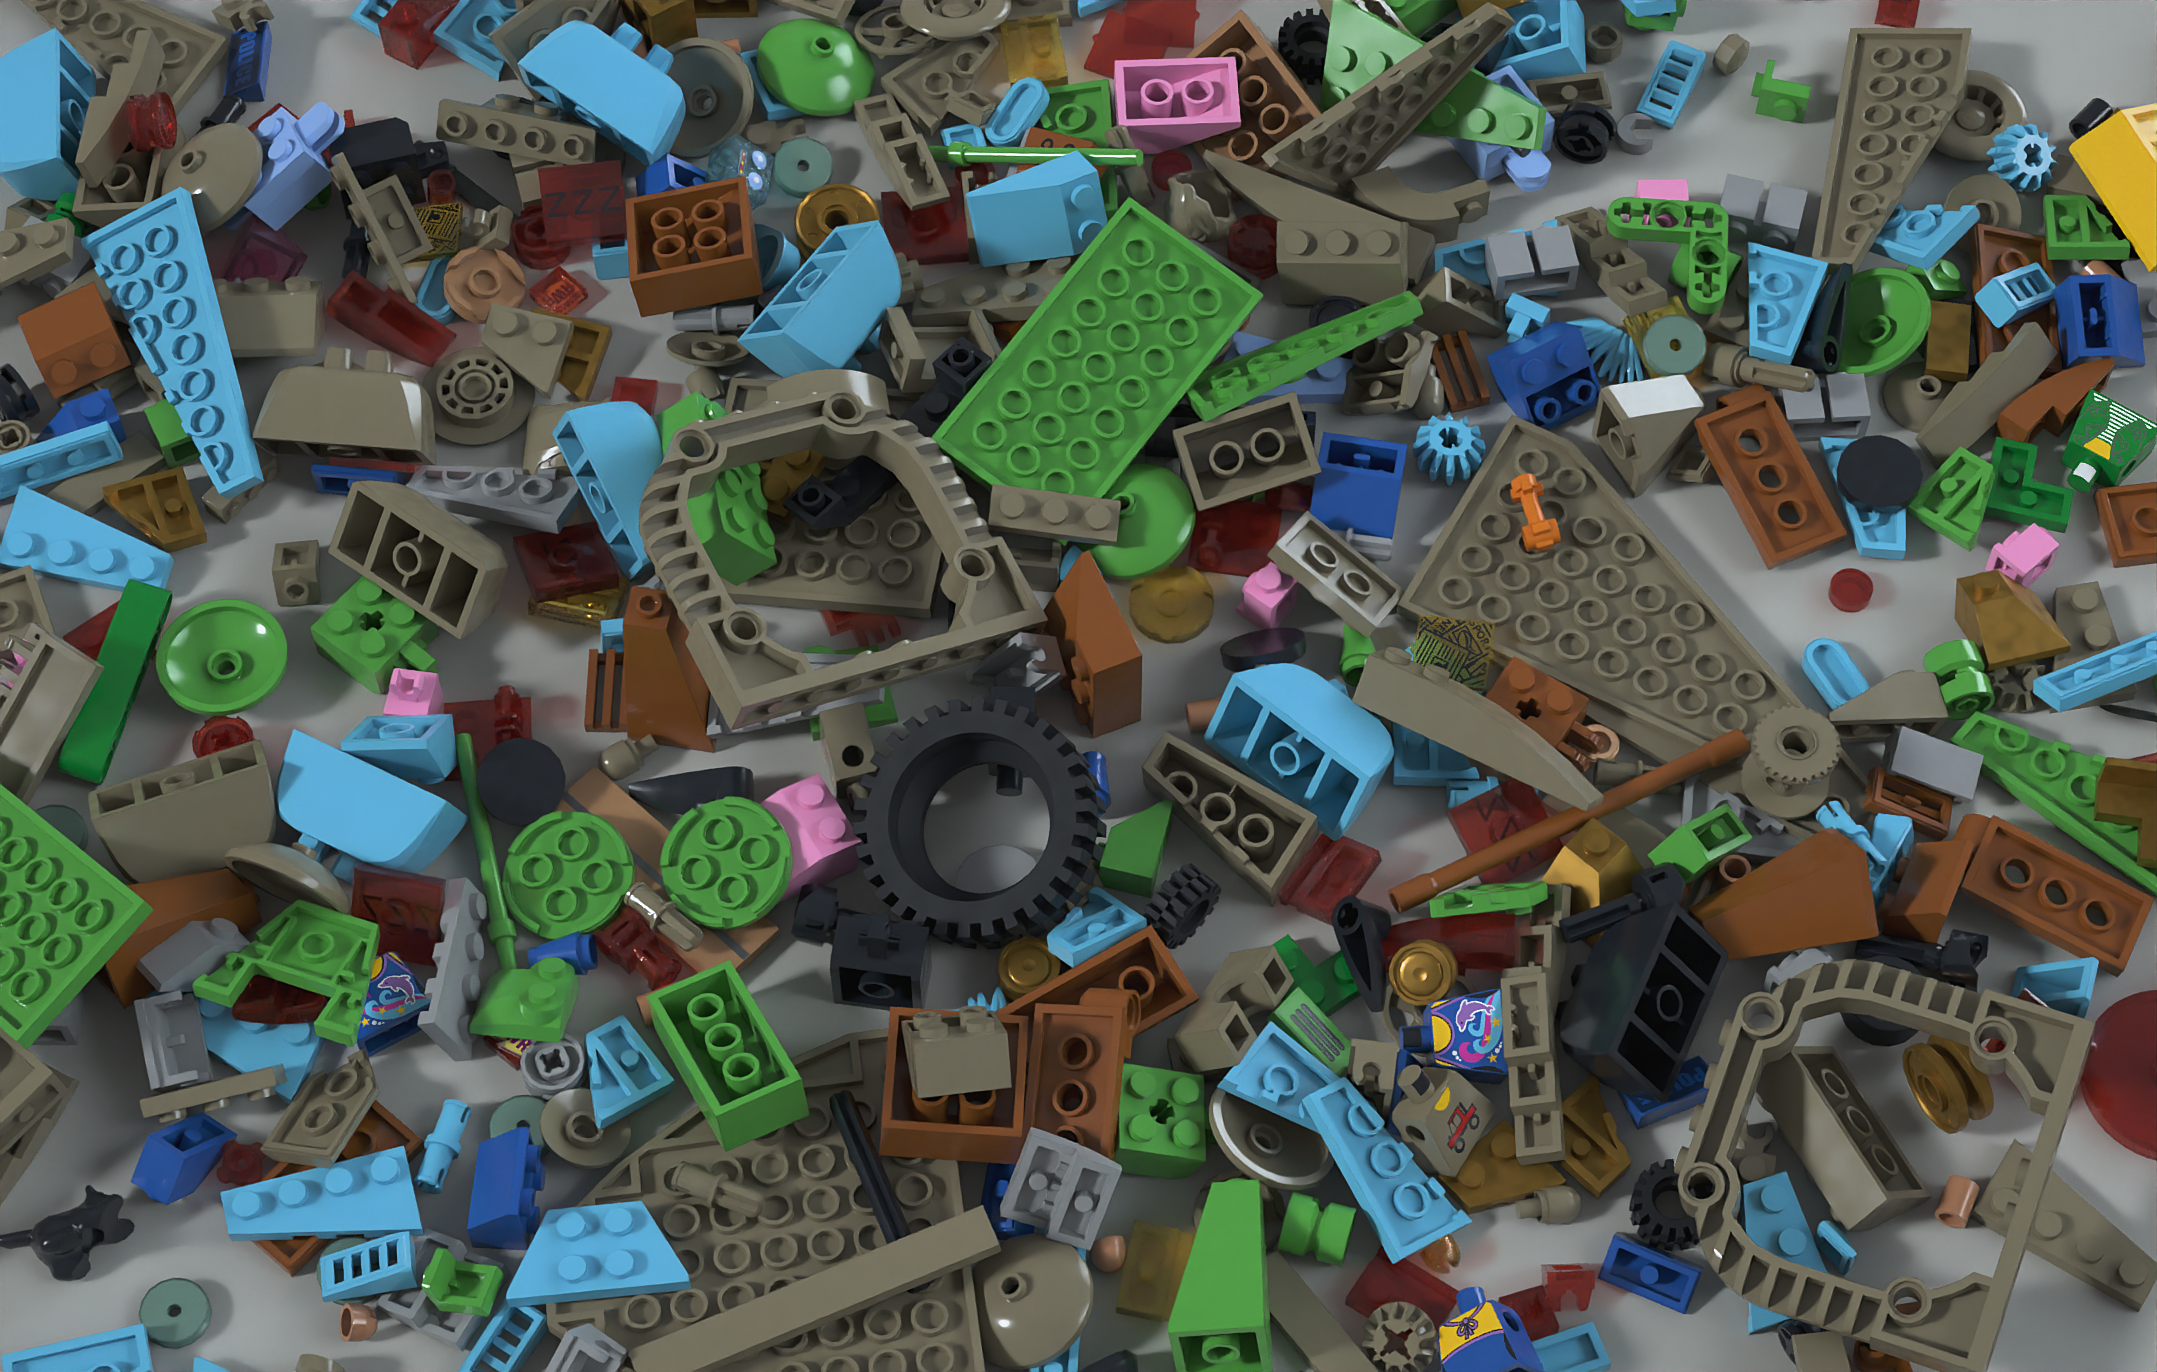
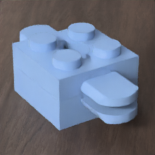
M1510 65L1486 76L1499 85L1508 87L1543 106ZM1546 111L1541 150H1531L1524 158L1520 157L1506 145L1446 136L1479 179L1484 178L1485 182L1507 172L1522 191L1535 192L1545 187L1549 180L1551 162L1544 153L1551 149L1555 120L1548 111Z
M318 102L299 120L282 106L271 116L262 120L258 128L253 132L258 137L263 150V163L259 179L244 205L230 219L224 222L222 226L227 230L234 231L252 214H255L275 231L281 228L333 181L329 172L331 166L323 150L343 133L345 127L344 119L326 103Z

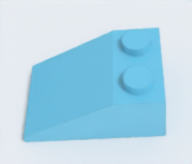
M1527 0L1521 4L1503 9L1507 11L1516 23L1505 33L1508 34L1509 40L1491 74L1510 65L1522 81L1526 83L1527 80L1586 73L1584 14L1576 0ZM1463 17L1456 18V23L1462 20Z
M1077 150L965 193L979 260L983 267L1077 255L1086 250L1108 223L1098 170Z

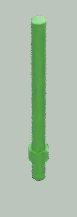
M952 142L949 146H928L935 162H949L951 166L968 167L971 163L1043 164L1076 150L1091 165L1140 166L1143 163V152L1141 149L972 146L969 142Z
M461 733L455 736L456 753L491 921L487 926L490 944L496 947L500 970L519 969L514 943L517 941L513 920L508 919L487 811L482 805L477 790L478 767L472 738L469 733Z

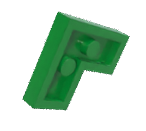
M1996 437L1990 464L1994 467L1995 478L1984 516L2028 526L2035 523L2038 527H2043L2046 530L2065 533L2068 526L2074 489L2033 481L2032 477L2038 446Z
M1289 934L1272 944L1294 979L1281 1002L1299 986L1314 1004L1329 1017L1361 995L1341 950L1315 967Z

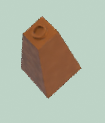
M632 586L623 620L627 736L632 741H638L650 734L658 745L714 753L717 738L711 739L706 736L711 692L685 644L689 631L678 617V610L674 603L670 601L666 591Z
M1833 827L1823 829L1688 908V915L1727 951L1728 960L1879 936L1866 851Z
M228 868L126 885L154 910L94 976L124 1009L134 1004L135 1000L142 999L156 990L136 968L141 957L191 921H212L214 918H223L233 922L238 927V931L244 934L262 922L256 906L260 902L256 889L249 880L244 879L240 881Z

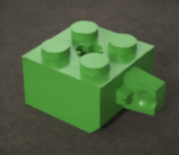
M363 575L310 627L318 654L374 694H382L389 687L392 672L395 668L439 673L436 659L426 652L429 649L428 645L439 635L437 625Z
M1124 1063L1114 1162L1122 1166L1121 1172L1171 1180L1189 1177L1206 1161V1147H1208V1144L1218 1145L1211 1129L1209 1112H1207V1107H1204V1076Z

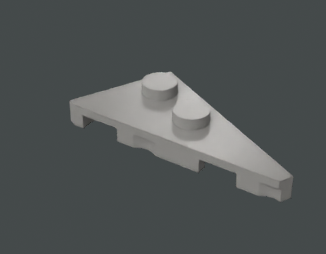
M1699 774L1684 779L1680 826L1727 803L1753 837L1750 842L1734 852V855H1740L1751 863L1765 864L1802 842L1784 832L1785 825L1760 812L1757 808L1743 804L1737 796L1728 791L1721 795L1698 781L1700 778Z

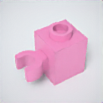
M395 668L392 672L383 715L439 714L443 692L438 673Z

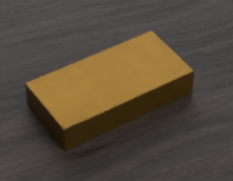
M1930 300L1932 315L1928 331L1925 335L1923 375H1932L1938 380L1966 381L1969 364L1971 305Z

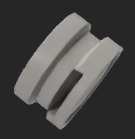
M565 1034L560 1043L530 1040V1046L526 1051L523 1050L520 1060L521 1070L526 1088L532 1096L540 1097L548 1102L559 1092L572 1088H584L586 1086L588 1071L583 1049L576 1039Z

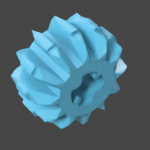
M2015 124L2007 127L2003 133H1999L1992 138L1995 147L1990 148L1986 154L1994 159V164L1987 170L1997 171L1998 177L2006 181L2016 193L2022 191L2027 193L2038 190L2042 184L2048 183L2049 180L2053 179L2050 170L2054 169L2059 163L2051 158V153L2058 147L2048 146L2047 139L2049 133L2044 131L2038 133L2036 125L2027 124L2022 126Z
M1449 412L1445 416L1444 421H1441L1432 415L1428 421V426L1420 425L1416 435V442L1413 444L1414 458L1418 459L1417 467L1419 472L1430 471L1429 478L1431 482L1442 477L1445 478L1449 487L1454 477H1457L1466 483L1470 477V472L1477 473L1481 467L1482 456L1485 453L1484 440L1480 439L1481 432L1479 426L1468 427L1469 421L1467 416L1459 421H1455Z

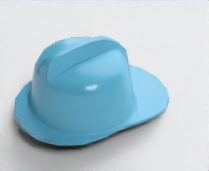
M754 224L761 264L763 292L779 284L785 286L799 269L800 252L785 238L781 231L763 224Z

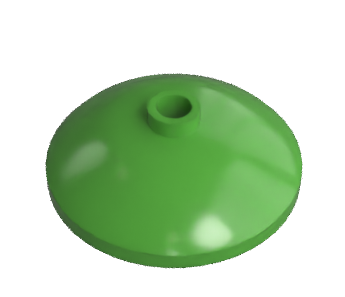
M793 19L774 26L762 38L756 55L757 71L768 91L785 105L810 115L836 116L853 111V101L868 98L874 84V64L868 51L860 47L854 36L848 31L823 20Z
M1888 267L1868 269L1851 276L1849 310L1839 368L1833 373H1864V377L1878 375L1902 363L1918 348L1928 331L1932 315L1929 295L1918 279L1908 272Z
M1149 463L1131 464L1103 498L1121 501L1120 509L1130 504L1127 509L1120 511L1115 547L1073 541V544L1082 552L1090 551L1104 577L1117 580H1132L1152 575L1173 562L1189 542L1196 517L1194 500L1182 479L1169 469Z
M237 599L213 600L187 610L167 628L160 640L156 653L157 674L168 696L184 709L206 716L233 715L258 705L277 688L287 668L288 644L278 621L262 607ZM225 670H234L230 674L221 675Z

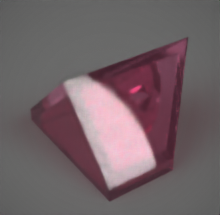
M252 213L245 221L234 241L220 278L227 280V282H234L235 277H240V281L254 277H263L269 281L285 282L290 277L298 276L308 256L281 228L275 231L257 215Z

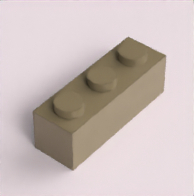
M255 444L264 482L230 499L220 495L215 485L202 496L206 511L225 525L232 518L237 517L242 508L250 500H254L260 490L267 483L272 482L280 472L276 457Z

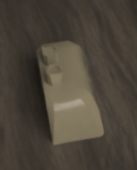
M328 347L324 367L299 365L282 370L276 376L267 392L252 437L262 448L274 455L436 466L435 424L431 399L427 391L412 376L393 372V358L387 351H367L365 370L352 369L354 352L351 349Z
M366 480L352 483L328 553L460 640L482 625L493 614L510 569L502 546L416 490L398 483Z
M253 740L88 794L91 821L115 866L124 878L133 884L226 868L240 881H243L244 879L232 871L223 860L228 849L243 844L270 843L276 832L274 795L261 740Z

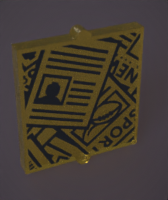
M457 202L413 208L433 249L406 263L453 258L460 252L462 235V203Z
M1419 614L1416 641L1410 645L1413 661L1424 667L1427 664L1444 668L1450 672L1449 678L1474 691L1486 692L1489 665L1495 660V654L1491 652L1495 623Z

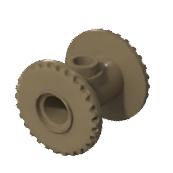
M1781 706L1762 716L1753 729L1751 736L1752 752L1746 758L1741 772L1742 788L1752 805L1769 817L1786 820L1806 817L1816 811L1826 799L1830 785L1829 774L1836 767L1840 756V739L1835 727L1821 713L1804 706Z

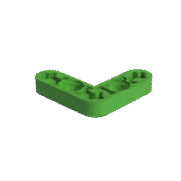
M1635 197L1618 198L1609 205L1606 226L1610 234L1616 238L1688 244L1687 302L1692 310L1706 315L1719 311L1723 306L1727 289L1729 219L1726 210L1722 206L1712 202ZM1621 214H1628L1630 222H1622ZM1644 214L1649 215L1648 225H1643ZM1663 214H1669L1678 220V224L1670 228L1662 227L1657 223L1656 218ZM1687 217H1691V227H1685ZM1704 219L1712 220L1713 228L1705 227ZM1709 251L1716 254L1719 261L1713 265H1705L1699 262L1696 256L1701 252ZM1704 279H1711V298L1703 297L1702 286Z

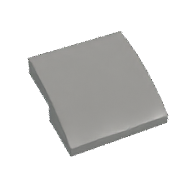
M1031 1127L1000 1205V1216L1043 1228L1048 1239L1090 1251L1120 1177L1122 1166L1080 1144Z
M425 1227L423 1229L424 1236H419L414 1244L418 1287L384 1292L376 1306L379 1310L401 1323L463 1352L485 1316L439 1311L422 1290L424 1271L431 1263L436 1249H448L455 1260L459 1262L498 1266L505 1276L497 1296L512 1273L505 1264L469 1251L462 1241Z

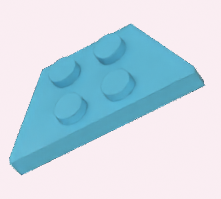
M633 1201L548 1210L506 1292V1300L510 1308L690 1290L691 1283L687 1271L643 1202Z

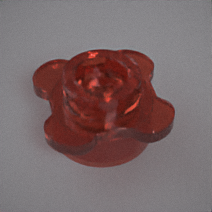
M235 1140L227 1141L221 1148L224 1157L222 1166L216 1171L218 1180L223 1184L233 1183L237 1186L258 1183L263 1177L262 1160L266 1157L260 1150L263 1144L255 1142L252 1145H242ZM240 1160L246 1161L244 1166H238Z

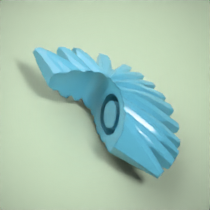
M1596 317L1565 322L1579 326L1587 351L1592 353L1590 357L1592 365L1603 358L1604 361L1597 377L1602 379L1608 373L1607 381L1612 382L1616 371H1618V384H1622L1624 376H1626L1627 382H1633L1634 376L1637 381H1642V368L1652 376L1656 374L1647 364L1643 354V339L1646 334L1642 335V339H1634L1622 330Z

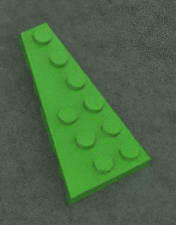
M1333 0L1320 98L1321 108L1324 112L1425 45L1426 42L1404 30L1395 28L1383 21L1381 17L1353 5L1350 0ZM1472 68L1413 130L1415 132L1541 150L1547 108L1508 87L1499 85L1485 77V74Z
M1406 291L1209 367L1186 393L1184 399L1206 423L1282 384H1289L1303 379L1306 376V372L1390 330H1398L1411 325L1414 322V318L1424 314L1419 298L1410 291Z
M1977 711L1950 739V744L1984 756L1980 769L1981 773L2157 898V869L2136 866L2138 827L2094 821L2096 780L2107 757L2095 753L2093 757L2071 750L2070 744L2056 739L2054 743L2029 735L2025 728Z

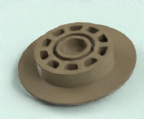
M902 0L900 5V14L910 27L936 39L947 41L969 40L981 36L1005 21L1011 11L1010 0Z
M1968 70L1964 98L1934 147L1949 156L1961 160H1992L1993 158L1986 154L1990 148L1995 147L1992 138L1999 133H2003L2009 126L2015 124L2024 126L2028 124L2027 110L2021 96L2010 84L1995 75L1983 71Z
M484 347L467 348L444 357L428 371L421 383L431 399L435 433L445 440L461 445H486L508 437L526 421L535 400V387L525 378H520L509 369L507 363L502 359H497Z

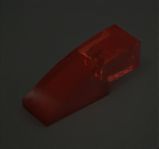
M354 270L349 273L328 299L325 310L326 314L369 341L397 355L433 368L457 336L390 287L384 292Z
M1474 913L1437 918L1427 917L1391 925L1387 938L1382 942L1386 973H1389V967L1395 954L1401 948L1418 939H1431L1447 946L1457 961L1458 976L1465 977L1466 969L1502 971L1505 968H1512L1515 955V914Z

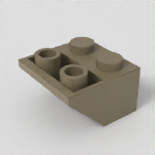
M969 1006L961 1008L959 1014L941 1016V1013L937 1011H925L914 1014L913 1020L902 1021L912 1087L918 1098L1012 1087L1008 1034L993 1010L987 1011V1008L984 1006Z

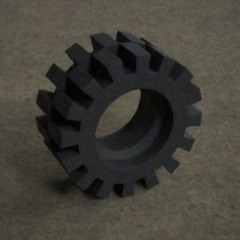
M1313 8L1306 9V16H1302L1301 12L1297 11L1293 13V20L1287 17L1284 20L1283 27L1280 26L1277 50L1300 80L1303 77L1307 78V85H1314V79L1318 78L1322 84L1327 49L1322 52L1312 53L1301 49L1298 45L1307 41H1318L1327 46L1330 23L1322 9H1320L1319 15H1313Z
M1189 863L1188 866L1186 864L1181 866L1179 872L1177 870L1173 872L1170 880H1165L1160 885L1162 887L1161 890L1153 894L1151 897L1153 901L1146 905L1144 909L1146 913L1142 915L1147 919V926H1153L1168 949H1176L1178 945L1181 946L1186 943L1187 937L1191 938L1196 933V928L1198 926L1202 927L1206 922L1204 920L1205 917L1211 915L1214 910L1212 906L1218 903L1220 898L1218 896L1221 893L1220 886L1192 863Z
M1666 1159L1663 1167H1660L1658 1161L1651 1164L1649 1172L1644 1169L1639 1175L1638 1182L1635 1183L1629 1211H1632L1630 1218L1632 1225H1639L1637 1231L1642 1239L1647 1234L1651 1236L1649 1244L1657 1247L1659 1241L1665 1242L1664 1250L1673 1251L1675 1244H1679L1680 1250L1689 1249L1691 1241L1695 1245L1700 1242L1695 1218L1690 1215L1682 1219L1667 1218L1658 1211L1655 1204V1199L1662 1192H1679V1174L1674 1173V1159ZM1708 1183L1697 1184L1691 1189L1690 1194L1697 1199L1709 1198L1714 1193L1711 1192L1713 1186Z

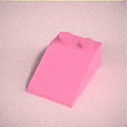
M1210 57L1115 61L1114 103L1116 126L1125 125L1127 127L1135 149H1141L1143 154H1159L1239 128L1241 126L1236 58Z
M819 773L778 790L760 803L783 825L792 846L793 868L791 878L784 895L778 903L800 894L803 885L810 883L824 884L857 869L859 859L856 846H860L862 841L854 835L853 826Z

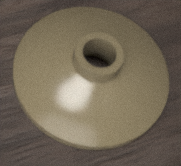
M1989 174L1969 176L1956 184L1946 199L1944 211H1959L1962 205H1976L1981 213L1979 224L2015 231L2020 229L2022 210L2019 198L2014 189L1997 176ZM1967 231L1954 245L1963 252L1970 254Z
M689 331L674 335L668 339L666 347L667 352L672 357L684 363L694 365L695 370L713 367L717 372H719L720 367L739 363L748 358L750 354L737 341L740 337L719 332V335H714L713 331Z
M1924 362L1908 363L1893 371L1885 382L1882 396L1884 407L1889 416L1901 427L1916 433H1920L1957 384V382L1938 380L1932 375H1923ZM1922 389H1928L1932 392H1925Z
M588 1088L567 1089L554 1095L545 1104L539 1120L540 1135L548 1150L561 1161L579 1168L594 1169L612 1164L624 1154L631 1137V1125L628 1116L601 1130L596 1126L591 1089ZM577 1134H583L587 1138L580 1137Z

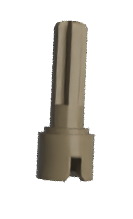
M1717 342L1709 348L1704 361V372L1709 376H1713L1710 382L1744 388L1752 382L1801 393L1805 391L1810 392L1815 386L1814 379L1816 375L1811 369L1749 356V348Z

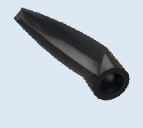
M1846 262L1840 264L1818 295L1791 362L1792 366L1811 369L1815 374L1832 373L1839 368L1846 333L1852 268Z
M740 766L686 772L628 784L629 796L653 808L684 815L692 808L697 809L704 804L724 799L725 797H741L754 801L753 772L748 768Z
M1347 896L1336 904L1332 914V925L1348 969L1371 1012H1381L1384 1010L1387 993L1386 962L1382 942L1390 932L1391 916L1388 910L1382 906L1355 896Z

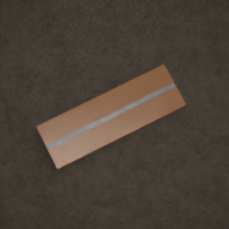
M596 766L592 767L564 792L557 811H562L563 813L583 812L592 815L596 814L611 823L623 836L631 850L635 866L634 884L643 881L652 891L666 902H669L663 883L660 858L665 840L670 831ZM626 905L623 910L694 975L728 960L731 961L739 974L781 936L780 928L766 916L746 927L728 931L711 930L695 924L703 931L704 937L697 949L686 952L662 932H653L650 929V923L634 909Z

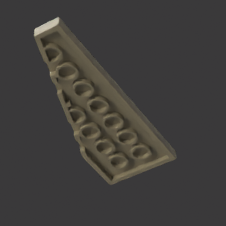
M1850 28L1812 252L1813 259L1828 262L1827 275H1833L1840 264L1844 262L1852 268L1851 275L1855 274L1964 98L1972 45V28Z

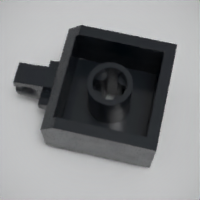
M397 117L344 128L343 133L329 145L331 159L343 152L362 190L396 174L412 206L427 202L422 179L451 170L444 141L413 144L408 122ZM346 189L340 191L346 218L351 219L352 216L348 206L353 203Z
M872 913L871 916L866 914L839 915L830 959V976L834 1003L890 1011V1006L924 1009L932 970L929 927H922L920 924L910 920H900L894 923L891 922L890 915Z

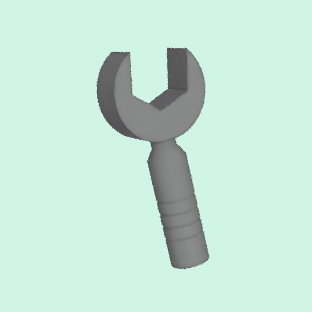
M1630 113L1623 116L1619 120L1614 134L1616 135L1615 139L1618 147L1624 152L1633 155L1649 152L1652 149L1653 140L1637 139L1632 132L1634 129H1651L1653 119L1642 113Z

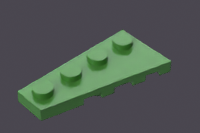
M1109 79L1046 88L1049 93V104L1039 118L1044 130L1092 141L1099 148L1110 149L1104 136L1108 129L1114 127ZM1109 165L1100 178L1107 220H1110L1120 208L1118 179L1114 172V169L1117 168L1116 165Z

